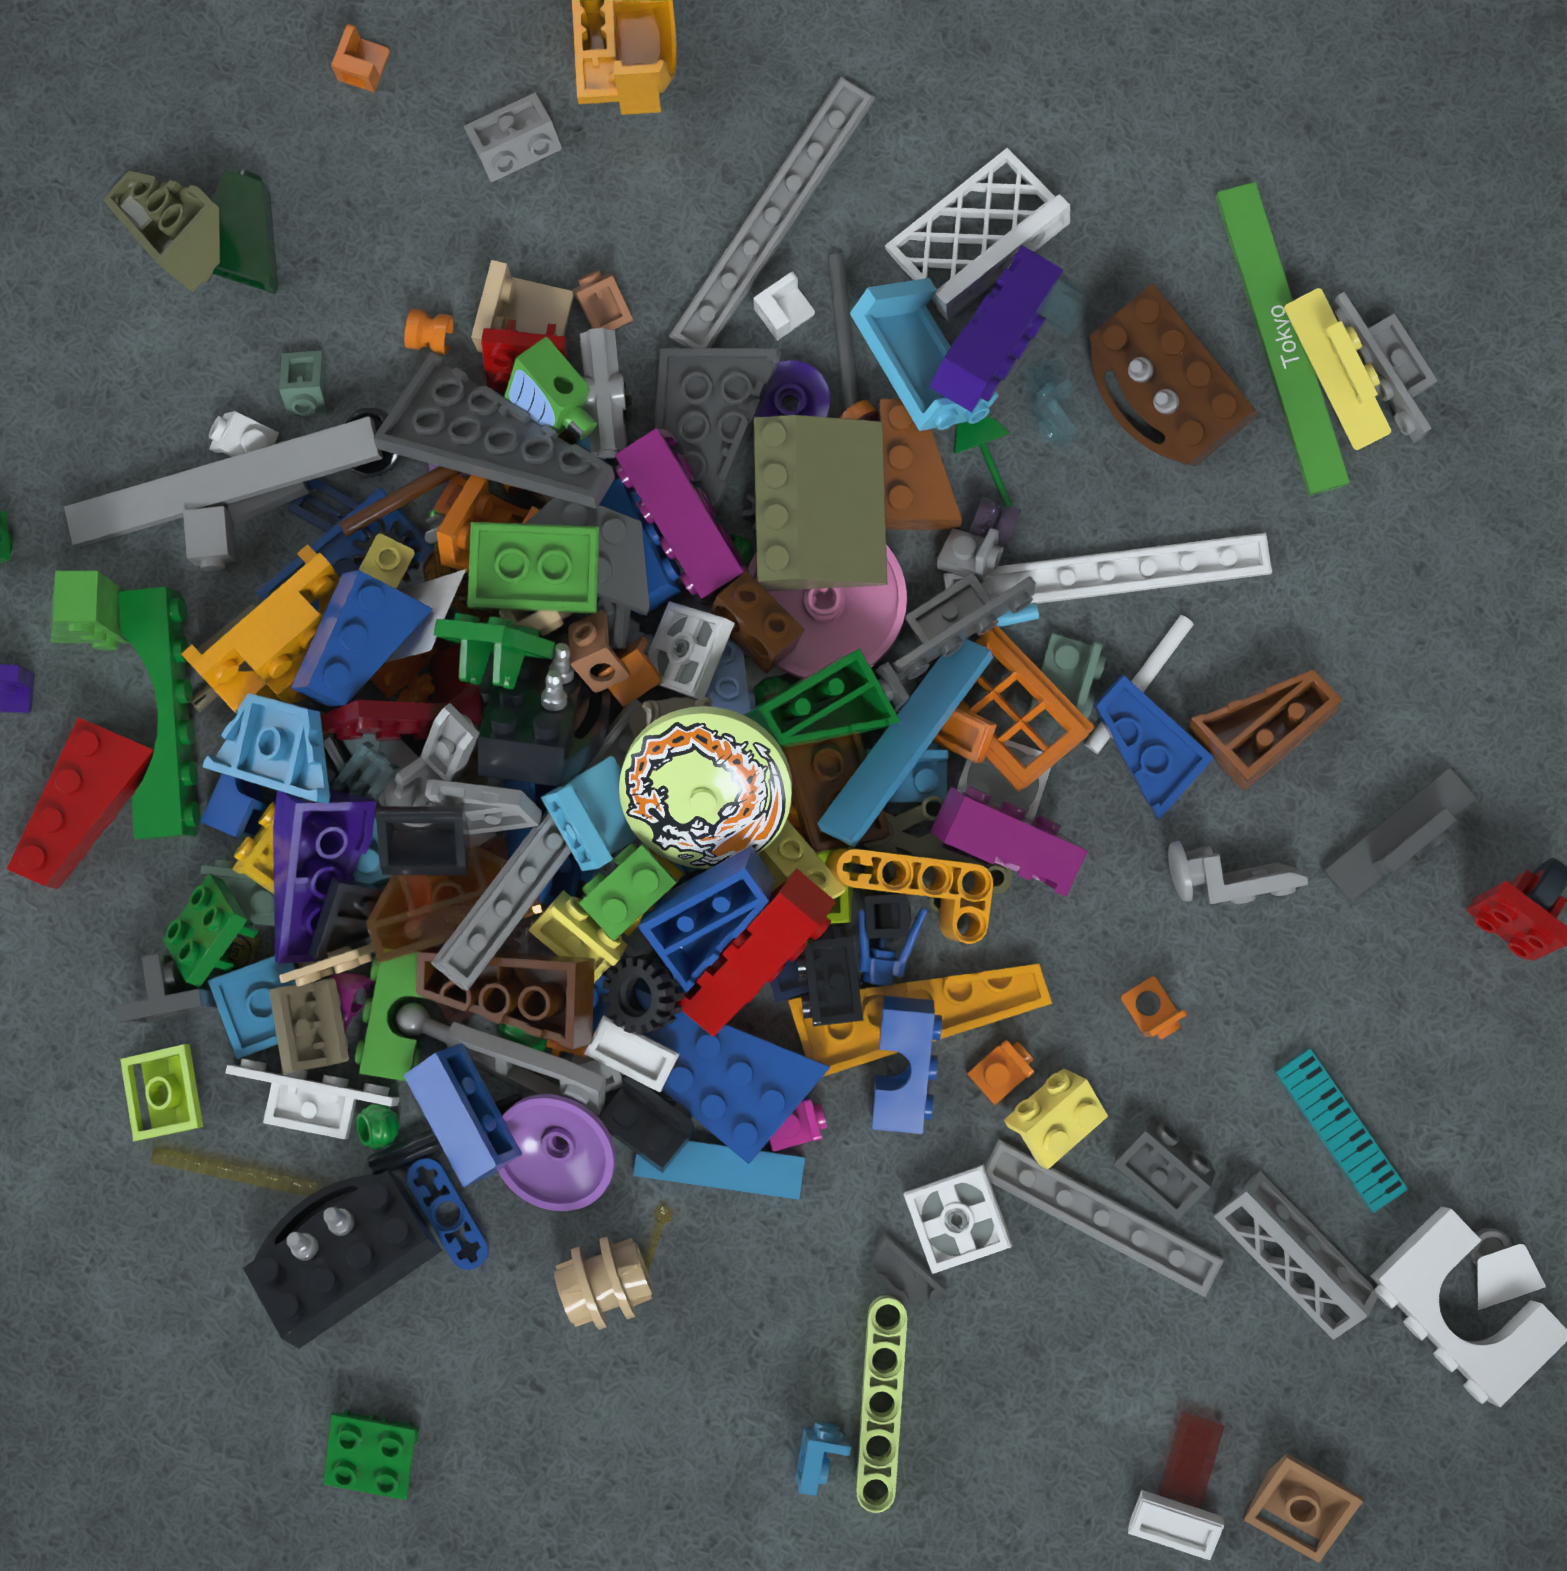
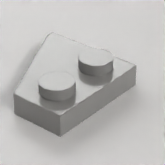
M434 779L427 781L424 795L434 805L464 807L470 835L537 827L540 824L542 811L521 790Z

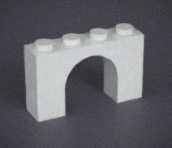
M1440 1207L1370 1276L1378 1285L1373 1291L1389 1308L1393 1309L1397 1305L1408 1316L1403 1323L1417 1338L1422 1341L1427 1336L1438 1348L1433 1354L1450 1372L1457 1368L1468 1379L1463 1386L1478 1402L1483 1404L1488 1400V1402L1501 1407L1567 1342V1329L1542 1303L1530 1300L1493 1336L1479 1341H1466L1457 1337L1447 1327L1442 1318L1439 1307L1440 1288L1447 1274L1481 1239L1451 1208Z

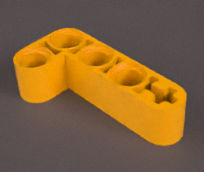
M838 848L832 851L826 859L825 865L830 869L835 879L843 886L941 898L939 928L947 939L972 944L980 941L987 932L993 878L990 871L984 866L852 848ZM891 861L896 868V874L894 879L887 884L882 877V870L886 863ZM843 864L866 865L865 874L843 871ZM931 866L935 872V881L929 888H926L922 881V876L926 868ZM970 871L974 876V886L966 893L962 887V880L965 874ZM966 913L969 918V927L965 933L960 934L957 929V922L959 917Z

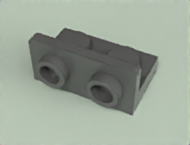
M1153 1117L1146 1122L1143 1131L1123 1150L1113 1164L1177 1221L1211 1187L1216 1173L1212 1169V1163L1203 1153L1198 1150H1190L1180 1141L1179 1134L1172 1126L1165 1122L1159 1123Z

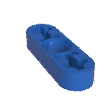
M424 1158L414 1162L407 1173L408 1186L451 1260L457 1267L464 1270H472L481 1266L488 1258L489 1243L441 1162L433 1158ZM423 1165L427 1170L435 1169L438 1175L434 1177L433 1182L438 1191L442 1190L445 1185L450 1191V1194L436 1198L431 1205L425 1199L434 1195L427 1184L419 1186L416 1181L421 1176L419 1168ZM444 1201L454 1202L460 1209V1218L452 1226L442 1224L437 1217V1209ZM466 1222L470 1225L471 1230L465 1231L463 1234L468 1242L473 1243L477 1241L481 1247L476 1251L478 1259L474 1262L470 1257L464 1259L460 1257L459 1251L463 1249V1244L458 1236L452 1242L447 1237V1233L459 1230Z

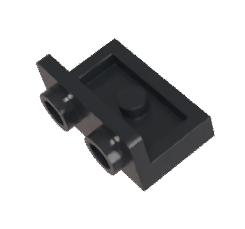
M853 937L807 941L808 945L796 958L798 976H807L809 993L801 994L803 1018H812L813 1027L863 1021Z

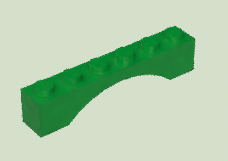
M168 587L118 591L120 633L135 648L147 668L154 687L158 710L157 739L153 757L143 781L131 797L134 839L157 840L197 836V826L200 825L201 811L198 803L195 802L194 785L198 781V769L196 763L192 760L191 744L195 741V727L192 720L189 719L188 703L192 701L193 693L191 683L186 678L185 662L188 661L181 655L189 647L188 641L183 635V621L187 617L186 603L184 598L181 597V592Z

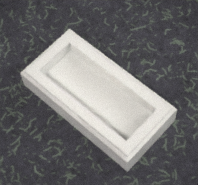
M604 1015L592 1037V1043L588 1045L584 1054L661 1092L680 1053L643 1034H636V1032L627 1033L624 1031L625 1026L617 1027L613 1023L614 1019Z
M1141 1490L1130 1519L1128 1533L1211 1560L1224 1528V1517Z

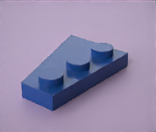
M1120 675L1093 705L1156 818L1160 819L1214 757L1124 675Z

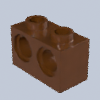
M747 571L717 595L710 614L726 618L735 623L729 637L766 674L796 648L805 630Z

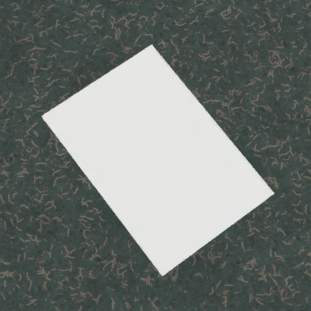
M465 570L401 590L404 594L433 608V610L384 663L432 649L437 637L433 635L436 619H445Z

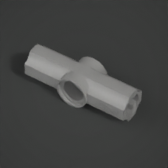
M605 328L589 329L584 333H580V348L584 377L582 378L590 389L584 405V411L597 423L596 428L590 434L591 454L603 459L615 458V454L627 446L623 410H626L623 375L619 373L615 330Z

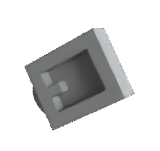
M952 528L937 559V569L964 578L973 573L978 581L983 583L989 570L997 569L1002 557L1003 547L998 546L999 530L990 528L986 537L982 538Z

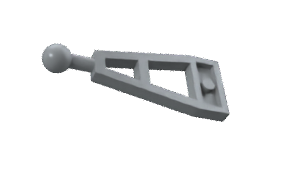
M417 1003L406 1004L397 1013L396 1024L403 1034L418 1036L423 1033L446 1043L447 1048L463 1043L474 1065L531 1095L552 1094L567 1097L584 1105L597 1117L605 1109V1076L568 1060L453 1022L451 1027L431 1019L426 1008ZM527 1069L559 1079L560 1087Z

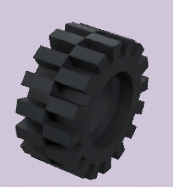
M642 954L619 960L615 964L616 967L610 968L606 974L611 979L603 981L602 988L609 990V994L602 995L603 1003L609 1001L611 1003V1007L606 1009L608 1016L617 1015L613 1023L617 1027L625 1026L624 1031L627 1033L636 1032V1034H643L667 1027V1024H671L677 1019L674 1015L681 1013L683 1006L676 1002L685 999V992L677 991V986L680 985L677 979H674L673 974L660 957L656 958L657 954ZM638 978H643L650 988L652 999L649 1009H644L636 998L635 985Z

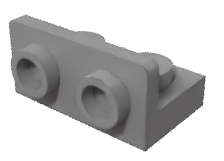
M536 92L464 125L468 138L480 158L490 182L498 180L562 149L553 123Z

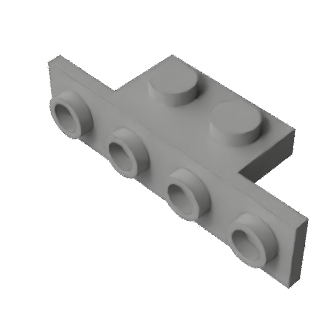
M1343 292L1337 295L1330 307L1338 322L1342 321L1345 328L1352 325L1357 333L1362 348L1356 351L1363 365L1370 362L1379 378L1380 385L1375 387L1379 398L1383 401H1388L1395 412L1394 418L1399 430L1404 435H1409L1414 443L1421 440L1432 428L1413 400V397L1432 387L1438 380L1395 313L1367 328L1346 293Z

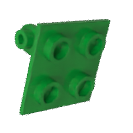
M345 1409L344 1413L332 1412L323 1485L407 1500L414 1444L416 1445L418 1442L420 1427L412 1426V1421H407V1423L396 1421L387 1423L388 1417L385 1416L382 1417L381 1421L375 1420V1414H370L369 1418L366 1419L367 1416L350 1413L351 1411Z

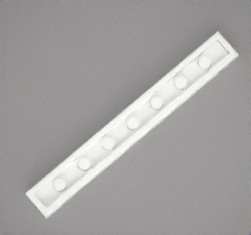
M1266 533L998 566L996 570H989L981 585L993 600L1031 576L1036 585L1035 593L1032 596L1033 600L1030 604L1269 575L1272 573ZM943 573L945 590L964 579V577L952 573Z

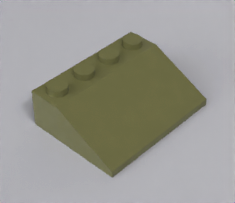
M801 415L754 417L758 583L766 591L888 585L883 423L880 421Z

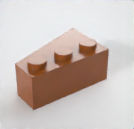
M880 399L879 421L883 423L886 530H952V528L959 530L962 518L932 430L919 431L901 399Z
M1313 669L1265 688L1263 692L1246 699L1230 702L1226 707L1206 715L1200 714L1191 718L1188 731L1214 757L1213 759L1235 783L1245 791L1333 717L1338 711L1342 698Z

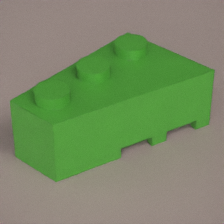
M55 571L50 643H92L93 649L105 651L117 650L118 643H130L120 633L118 591L125 590L99 571Z

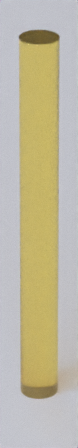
M155 1147L151 1159L152 1164L307 1197L317 1192L319 1187V1181Z

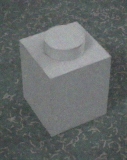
M224 506L183 510L186 556L195 566H200L202 571H220L225 569V563L236 562L233 521L229 511Z

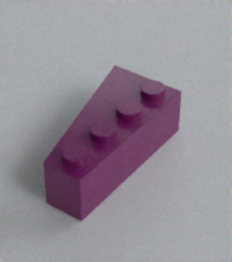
M656 428L616 453L615 457L620 465L615 468L626 487L634 486L640 496L641 501L637 502V505L649 524L655 521L663 536L659 538V542L667 556L671 560L676 557L684 569L680 577L688 591L692 595L698 593L701 599L708 598L734 582L745 571L749 572L725 527L720 522L715 524L712 519L716 513L707 495L700 487L694 489L691 481L694 480L693 475L695 473L686 459H683L679 452L676 451L674 453L671 449L678 444L672 432Z

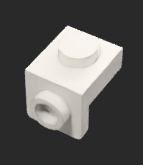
M236 411L228 412L223 417L218 416L215 419L209 432V438L213 440L209 450L215 453L222 452L234 457L274 445L279 432Z

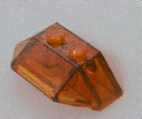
M473 846L470 847L468 875H392L366 921L378 963L416 955L420 951L444 946L508 861L481 847ZM539 897L536 898L521 920L543 912Z

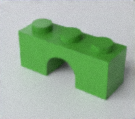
M382 948L381 957L376 956L373 960L371 981L376 982L373 998H367L363 1011V1022L368 1023L366 1038L359 1040L355 1055V1063L361 1064L359 1074L406 1081L404 1075L418 1065L422 1040L404 1037L397 1031L393 1022L394 1011L401 1001L410 997L424 998L416 995L417 954Z

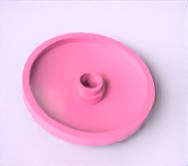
M887 545L888 585L767 591L805 629L796 648L776 667L790 675L803 679L835 659L859 648L870 668L888 653L903 626L906 613L907 591L902 569ZM756 552L749 564L748 573L758 582Z

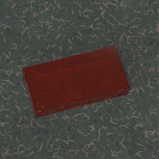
M1181 1412L1158 1490L1159 1496L1201 1509L1225 1427L1223 1424L1191 1413Z

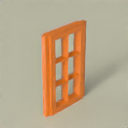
M995 626L977 639L975 643L990 649L992 654L1011 674L995 687L980 675L976 681L987 694L971 707L964 700L958 706L976 714L994 699L1015 721L999 737L994 733L986 758L1019 793L1083 741L1094 729V725L998 626ZM1015 680H1018L1039 702L1022 717L1000 695ZM1044 709L1067 731L1050 746L1028 724ZM1020 729L1043 751L1027 766L1004 744Z

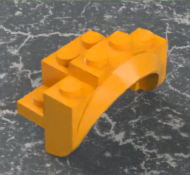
M308 544L297 553L305 565L207 651L201 654L191 645L181 653L236 714L248 693L290 704L299 702L307 697L291 687L340 580V577L328 560L320 552L317 554ZM315 599H320L318 612L310 604ZM246 661L254 671H238L239 665Z

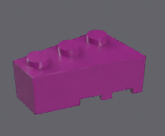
M968 786L965 792L950 787L930 831L944 843L991 864L997 863L1014 870L1022 878L1029 881L1031 878L1044 882L1054 889V892L1067 897L1088 851L1060 833V824L1041 815H1038L1036 821L1024 817L1026 810L1004 800L1001 807L989 802L991 797L989 794L974 787Z

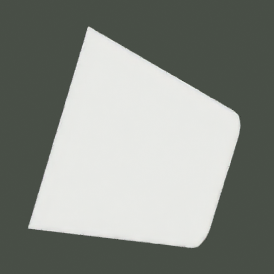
M1518 1244L1485 1255L1478 1260V1310L1546 1287L1524 1244Z

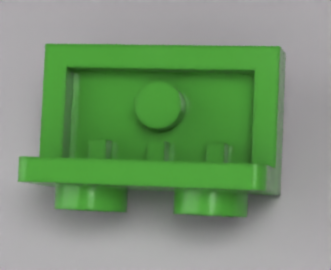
M631 843L613 860L618 867L609 876L605 877L600 872L582 888L587 896L579 904L613 941L678 882L649 851L650 848L645 844H642L637 849Z

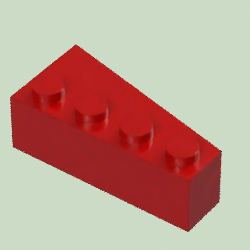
M78 717L8 864L7 870L43 886L59 889L92 848L94 842L109 827L118 812L130 797L133 796L144 779L154 750Z
M796 868L771 893L769 903L736 939L733 938L720 953L719 958L711 966L709 965L696 979L695 984L687 993L685 992V999L676 1002L683 1006L681 1011L714 1037L746 1003L748 1004L752 1001L767 981L771 983L778 976L788 959L793 962L808 945L807 940L810 937L817 940L831 923L827 915L836 901Z

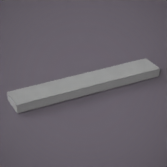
M999 1139L985 1165L990 1183L1203 1297H1206L1224 1261L1221 1257L1052 1167L1048 1170L1038 1165L1035 1158Z

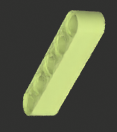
M881 1295L874 1299L869 1306L867 1317L856 1492L860 1505L872 1513H880L889 1509L894 1502L896 1493L907 1312L902 1302L891 1295ZM886 1304L894 1305L899 1310L897 1322L888 1327L877 1323L875 1318L877 1310ZM889 1348L895 1352L896 1361L891 1368L882 1370L873 1364V1355L877 1350ZM881 1391L887 1392L893 1397L892 1407L883 1413L875 1412L869 1405L870 1398L875 1393ZM877 1435L885 1436L890 1441L889 1450L882 1456L870 1454L866 1449L870 1438ZM878 1479L887 1485V1491L880 1499L873 1500L865 1496L863 1489L867 1482Z

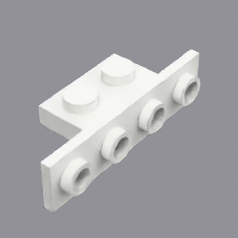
M242 1058L240 1066L227 1065L225 1072L226 1074L272 1083L263 1123L340 1139H348L356 1100L387 1106H398L399 1097L388 1095L389 1087L365 1083L364 1089L359 1090L347 1087L349 1079L324 1075L323 1081L319 1082L306 1079L308 1071L305 1070L284 1074L283 1069L281 1074L265 1071L267 1063Z

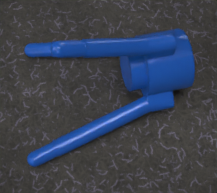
M882 891V894H890V893H891V892ZM926 907L920 908L909 931L910 936L906 938L898 959L895 958V950L885 948L886 938H876V946L871 947L869 954L865 908L858 910L860 944L858 971L863 972V981L877 985L892 986L895 983L896 976L904 977L906 962L928 912Z

